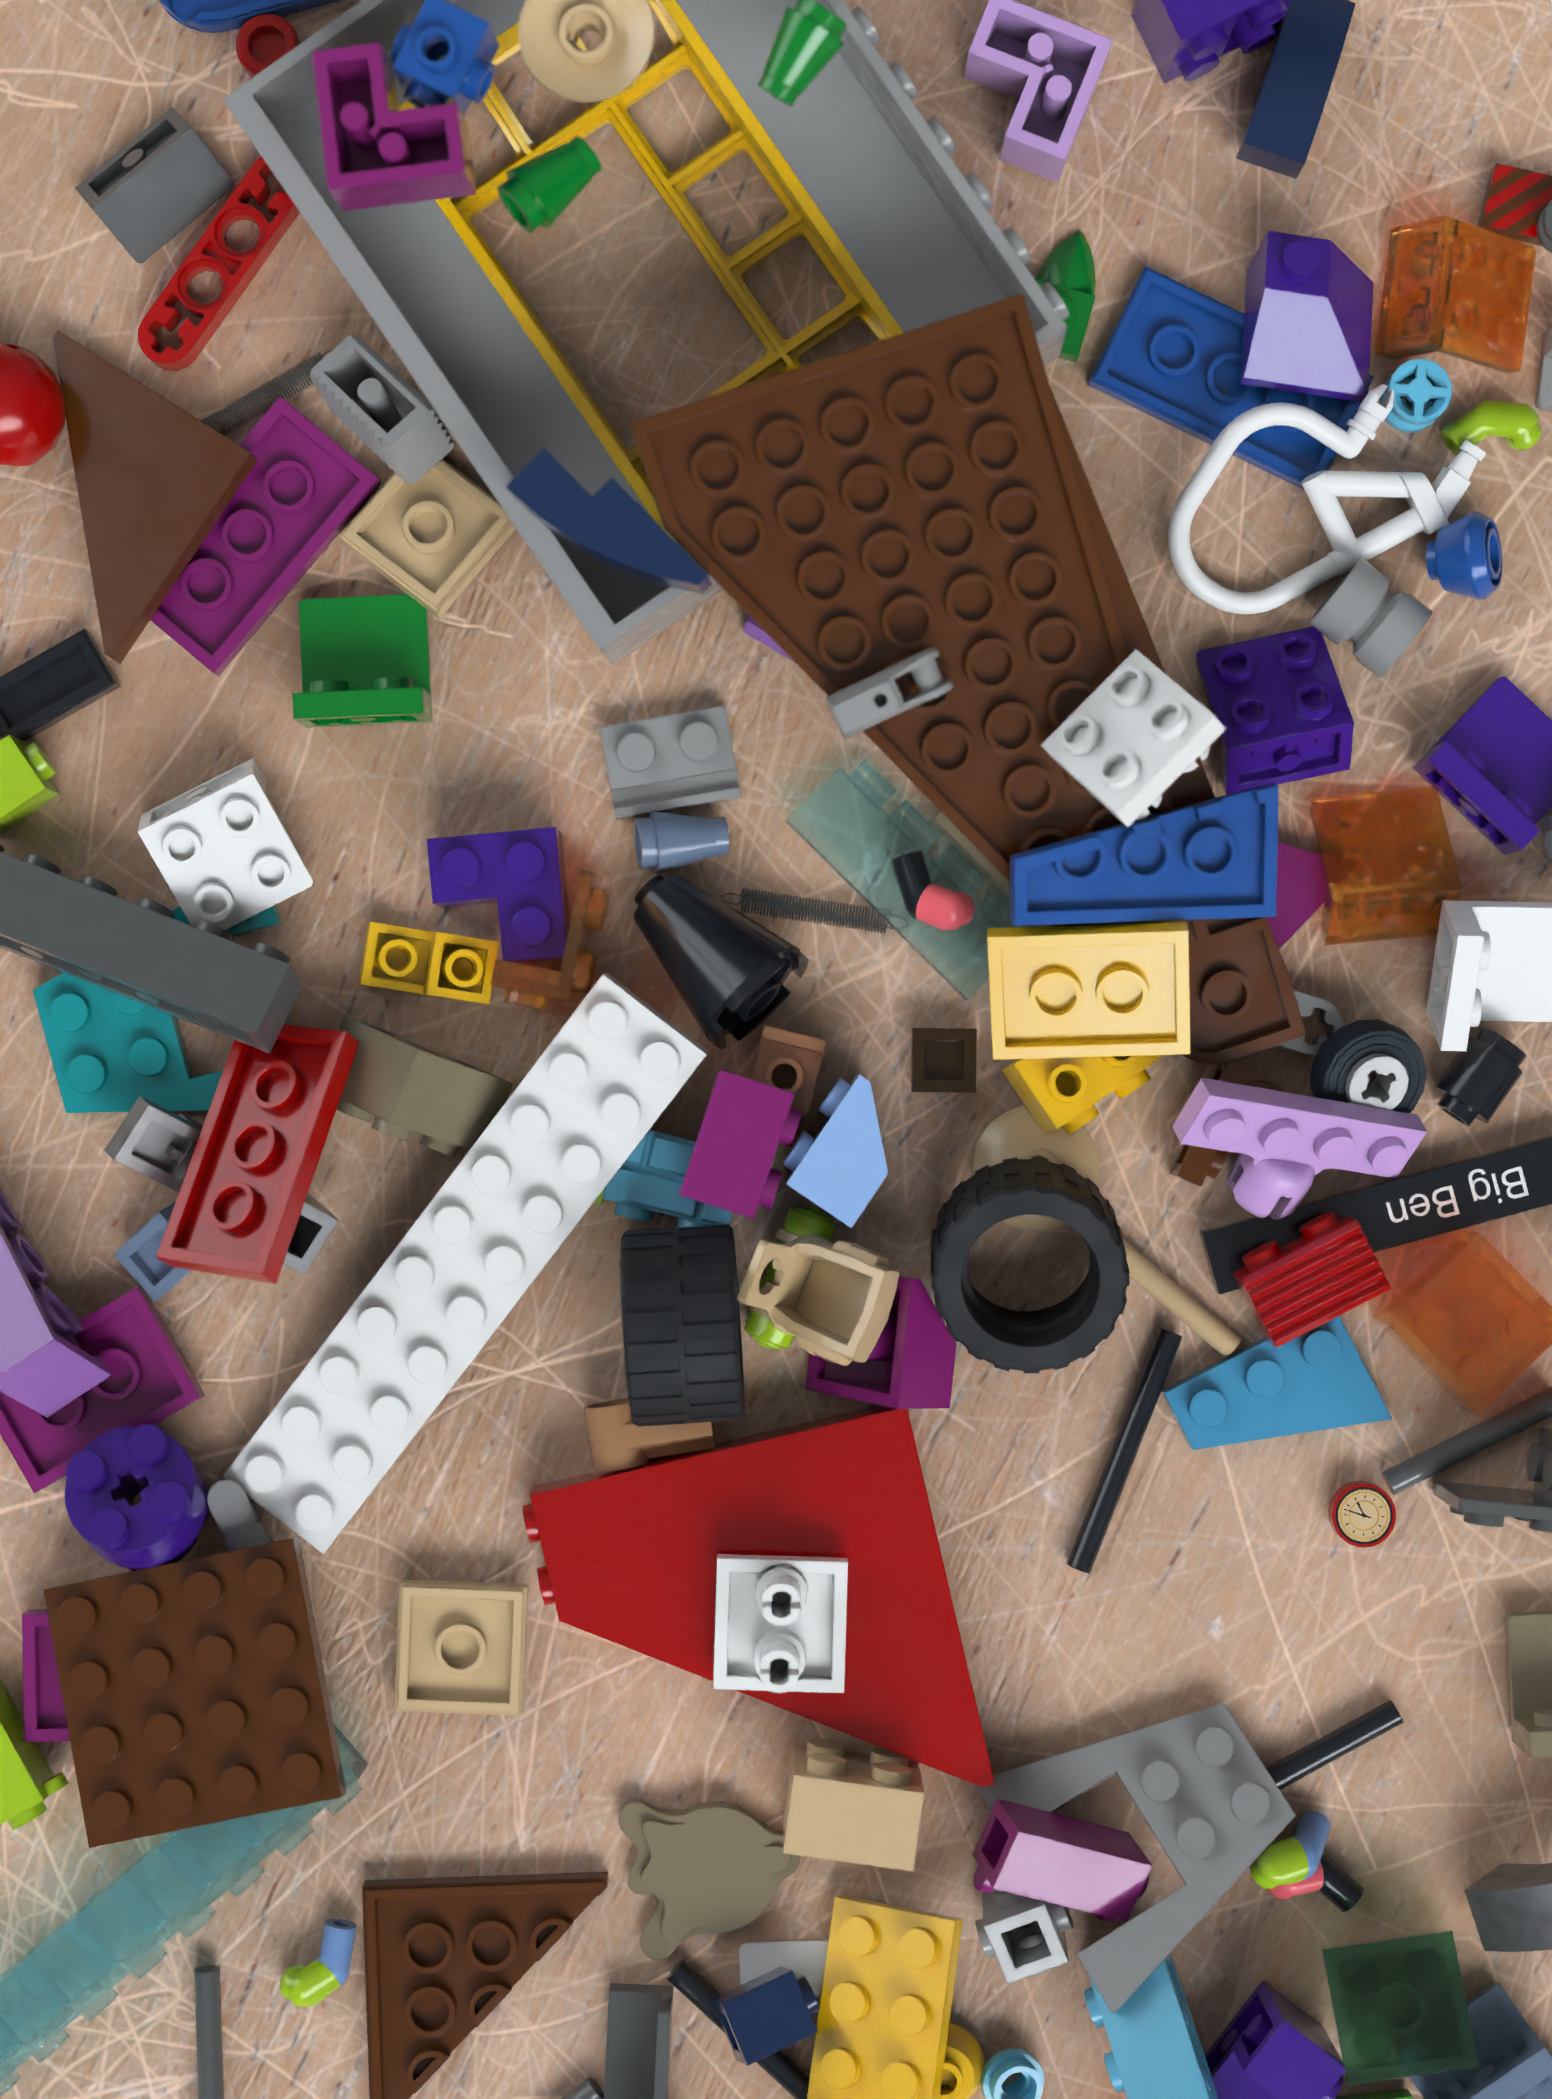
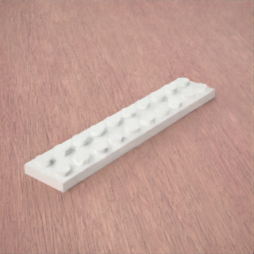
M604 973L223 1477L240 1483L250 1498L324 1554L691 1077L709 1051L610 974Z

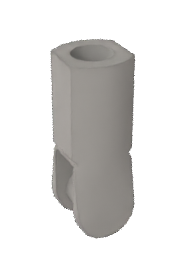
M937 647L916 653L872 676L825 697L843 738L846 739L901 712L939 697L954 688L951 679H943L935 661L940 656ZM911 671L919 691L902 698L894 679Z
M222 1477L212 1485L207 1496L208 1507L221 1534L226 1537L224 1542L228 1551L273 1542L264 1521L260 1520V1514L254 1500L246 1494L245 1489L240 1483Z

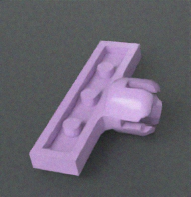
M1206 1078L1200 1079L1172 1126L1180 1144L1239 1153L1226 1178L1227 1184L1234 1187L1232 1190L1236 1202L1246 1211L1257 1217L1265 1218L1269 1215L1273 1220H1280L1294 1213L1311 1187L1314 1176L1324 1169L1334 1168L1397 1178L1427 1133L1422 1121L1416 1114Z

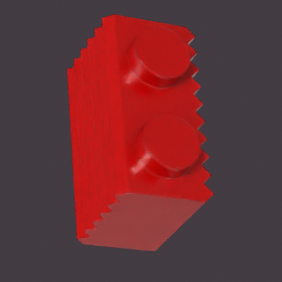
M1334 1211L1327 1212L1303 1224L1299 1228L1302 1237L1293 1240L1290 1244L1280 1248L1277 1241L1268 1242L1251 1250L1242 1257L1245 1267L1237 1269L1232 1274L1267 1342L1275 1348L1392 1289L1384 1271L1380 1267L1378 1259L1374 1255L1373 1249L1368 1243L1367 1237L1356 1219L1348 1215L1337 1218Z

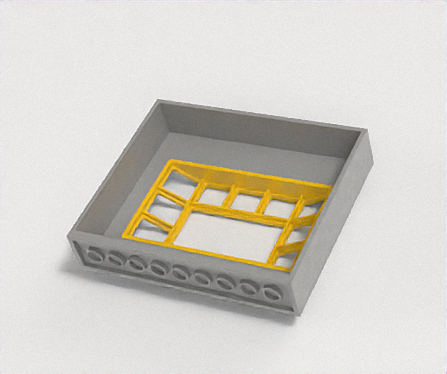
M361 0L223 98V101L590 637L613 666L718 594L723 588L707 572L706 574L709 576L712 585L703 594L663 586L622 572L584 553L547 528L522 506L505 487L545 448L591 496L613 478L695 561L664 529L649 480L643 473L644 465L638 446L632 449L624 446L472 224L474 216L500 199L498 187L508 180L506 174L508 170L565 142L568 143L576 136L584 140L605 124L613 126L767 351L763 358L707 397L801 367L799 359L855 319L862 320L879 341L1018 294L1024 295L1044 367L1060 356L1067 331V326L1063 320L1069 316L1063 300L1050 283L1046 282L1040 287L1025 266L1031 262V257L1024 243L1011 227H1008L1003 232L1000 230L987 211L993 207V202L985 186L973 172L963 176L950 157L956 149L949 134L936 117L926 121L912 101L918 96L913 82L898 62H894L890 66L886 64L874 46L880 42L879 35L869 17L859 6L850 11L843 0H813L847 24L840 37L844 45L801 96L797 97L793 106L790 107L761 89L757 84L764 74L763 70L786 7L793 9L798 0H647L673 44V48L646 67L639 78L626 90L614 97L594 102L590 108L540 143H534L492 81L482 101L516 152L517 156L513 162L477 186L476 194L467 195L462 198L451 197L343 211L329 192L327 186L312 51L381 43L393 65L394 61L391 60V52L400 29L406 22L414 24L425 0ZM444 0L491 24L499 43V48L491 62L495 67L520 50L518 24L526 0ZM579 37L577 46L582 50L588 51ZM683 69H688L730 128V133L675 172H669L627 111L630 106ZM395 74L399 110L417 108L404 98L403 95L406 90L403 89ZM744 152L748 154L788 215L735 254L727 256L685 197V192L736 155ZM797 236H803L844 294L845 300L792 338L783 339L742 280V275Z

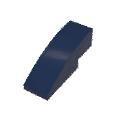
M1347 0L1291 1L1287 9L1288 13L1280 25L1236 159L1295 179L1298 177L1306 162L1356 3Z
M544 448L505 486L511 495L547 528L584 553L622 572L663 586L701 594L712 585L706 572L613 478L591 496Z

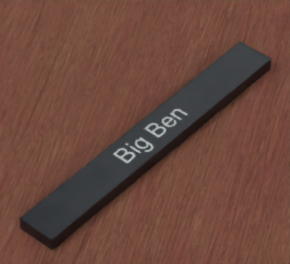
M1552 1136L1299 1204L1294 1213L1280 1220H1273L1269 1215L1265 1218L1255 1216L1200 1231L1215 1291L1220 1295L1240 1289L1232 1273L1237 1269L1245 1267L1242 1260L1245 1254L1272 1241H1277L1280 1248L1290 1244L1293 1240L1302 1237L1299 1228L1303 1224L1327 1212L1334 1211L1337 1218L1348 1215L1356 1219L1367 1237L1373 1252H1378L1552 1204Z

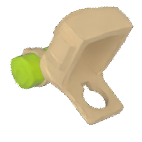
M811 1206L809 1208H789L782 1228H778L775 1236L778 1242L760 1240L758 1242L740 1288L737 1300L749 1305L748 1308L750 1309L743 1330L756 1340L758 1345L764 1348L777 1350L790 1348L794 1337L798 1336V1346L813 1356H819L829 1362L848 1366L852 1361L865 1363L888 1320L896 1292L899 1272L889 1267L887 1257L862 1247L858 1243L844 1240L837 1241L836 1243L831 1242L837 1225L821 1210ZM769 1263V1265H768V1267H767V1270H766V1273H765V1275H764L763 1281H762V1283H761L760 1289H759V1282H760L761 1275H762V1273H763V1271H764V1268H765L766 1265Z

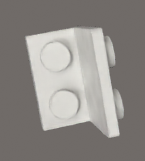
M255 758L141 814L137 832L193 927L198 920H203L226 930L312 886V875L266 794V778Z
M1442 901L1426 1015L1440 1051H1467L1470 1027H1478L1480 1021H1552V902Z

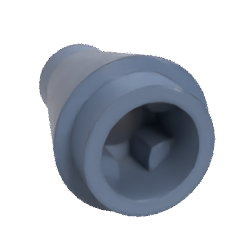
M650 811L649 818H638L634 821L635 850L640 870L654 868L655 873L660 874L714 856L729 854V833L725 817L706 818Z

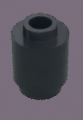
M1482 1028L1476 1038H1468L1467 1051H1458L1433 1088L1443 1096L1437 1106L1466 1126H1470L1475 1118L1488 1123L1523 1072L1519 1066L1526 1058V1054L1496 1032Z

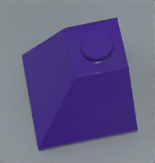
M1267 231L1247 269L1240 384L1362 402L1368 394L1374 283L1331 240Z

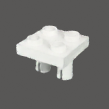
M1135 649L1040 746L1100 803L1129 827L1135 820H1142L1151 814L1147 809L1150 805L1155 808L1159 806L1162 800V793L1183 772H1190L1199 766L1195 762L1198 757L1203 761L1206 759L1210 751L1209 746L1226 729L1213 713Z
M718 1554L713 1689L758 1690L775 1693L788 1691L844 1693L848 1558Z

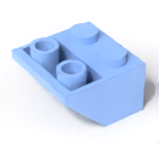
M856 1074L850 1084L841 1078L837 1080L818 1109L828 1117L815 1137L803 1131L782 1162V1165L791 1170L786 1178L788 1186L850 1228L853 1227L888 1175L871 1082L859 1074Z

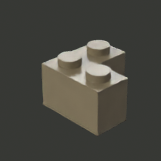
M348 1016L344 1017L339 1030L348 1032L360 1043L336 1110L362 1121L372 1123V1128L401 1140L408 1141L412 1131L423 1134L420 1140L422 1145L449 1156L456 1157L459 1147L469 1150L472 1148L505 1104L513 1083L476 1066L429 1050L392 1032Z

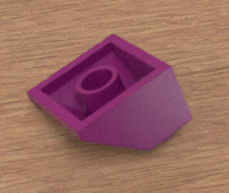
M899 1276L888 1320L865 1363L852 1361L848 1366H844L809 1353L805 1389L896 1409L950 1408L957 1344L947 1331V1326L943 1319L939 1317L938 1311L921 1280Z

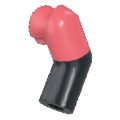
M922 851L907 853L891 860L905 908L912 918L946 931L957 930L960 926L966 925L972 920L975 912L972 898L966 892H955L932 883Z
M1325 1853L1322 1854L1318 1869L1310 1878L1297 1883L1279 1885L1273 1889H1268L1271 1895L1280 1900H1288L1293 1895L1299 1896L1320 1891L1342 1912L1350 1910L1359 1901L1364 1890L1360 1884Z

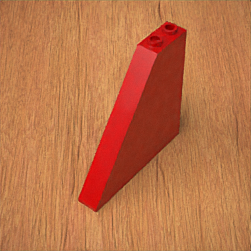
M882 1405L716 1443V1448L656 1457L650 1459L648 1464L608 1472H592L536 1485L530 1493L531 1504L523 1505V1517L530 1542L541 1541L546 1566L537 1568L539 1587L544 1604L550 1605L555 1603L559 1621L713 1682L718 1554L848 1558L844 1693L736 1691L980 1787L995 1785L908 1409H896Z

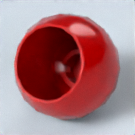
M0 342V464L30 466L37 463L56 447L65 426L64 393L55 372L37 354L18 345Z

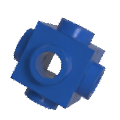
M425 0L414 24L406 22L394 41L391 52V60L394 61L392 69L401 86L406 90L403 95L404 98L412 105L421 108L457 103L463 116H465L471 102L480 103L491 86L495 74V65L491 62L499 48V43L489 22L444 0Z

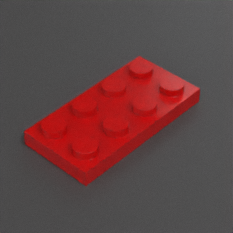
M287 1024L283 1025L270 1054L242 1042L233 1041L156 1258L171 1267L272 1284L277 1283L358 1049L359 1041L346 1031Z

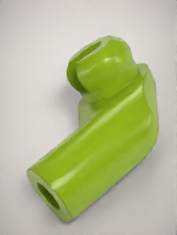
M1487 400L1441 431V436L1448 449L1457 456L1461 452L1459 448L1464 440L1476 445L1488 436L1506 437L1509 446L1514 447L1516 450H1526L1537 444L1541 438L1542 430L1537 424L1539 415L1528 404Z

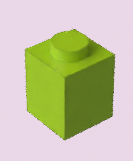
M11 735L0 740V835L61 794L50 779L57 774V770L41 746L35 741L27 745L25 741Z

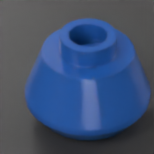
M1474 511L1440 528L1436 541L1429 542L1426 548V565L1430 579L1439 580L1442 588L1451 593L1479 600L1489 597L1499 587L1502 577L1501 542L1494 520L1479 511Z

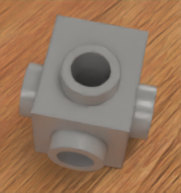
M994 1889L991 1893H982L983 1918L975 1921L977 1933L986 1956L989 1959L997 1957L1007 1984L1068 1963L1065 1931L1074 1928L1068 1907Z

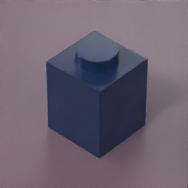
M779 1967L712 1999L736 2061L747 2066L818 2032L811 2016L819 2012L813 1990L804 1975L796 1978L793 1970Z

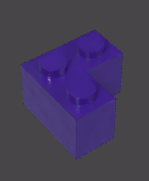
M556 827L427 839L433 904L439 907H453L498 902L503 962L511 965L573 959L562 833Z
M1264 1980L1258 1985L1205 2054L1219 2099H1335L1343 2084L1342 2074L1347 2069L1324 2027Z

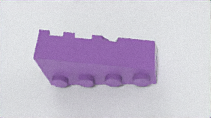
M0 1188V1392L48 1418L110 1377L111 1373L101 1356L95 1355L93 1357L83 1351L78 1345L74 1336L84 1330L73 1309L68 1306L65 1308L53 1290L42 1284V1281L52 1274L41 1255L36 1252L32 1245L20 1234L13 1235V1232L19 1229L22 1224Z

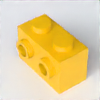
M1160 1055L1016 1059L1003 1068L1002 1072L1043 1133L1056 1130L1062 1126L1067 1135H1069L1100 1114L1094 1104L1114 1091L1118 1099H1122L1148 1082L1151 1077L1145 1069L1162 1057Z

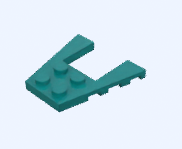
M277 904L226 929V931L232 937H237L282 924ZM180 906L172 910L175 914V920L191 925ZM66 973L58 975L33 990L66 1113L129 1112L139 1096L168 1111L209 1110L223 1070L193 1078L176 1016Z

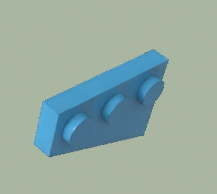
M1340 1316L1277 1348L1267 1342L1264 1337L1161 1391L1189 1446L1193 1450L1392 1419Z

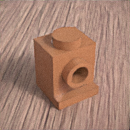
M764 1025L751 1079L777 1087L772 1081L774 1068L780 1064L793 1066L797 1072V1081L791 1088L784 1090L795 1093L791 1106L802 1109V1114L808 1115L827 1040Z

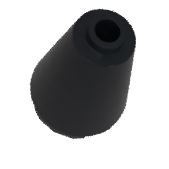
M679 874L671 875L666 879L662 875L655 876L639 890L634 899V902L638 905L633 917L706 1038L719 1049L727 1047L725 1035L731 1033L740 1041L761 1025L789 996L790 992L782 984L792 970L800 978H802L806 971L809 959L798 947Z

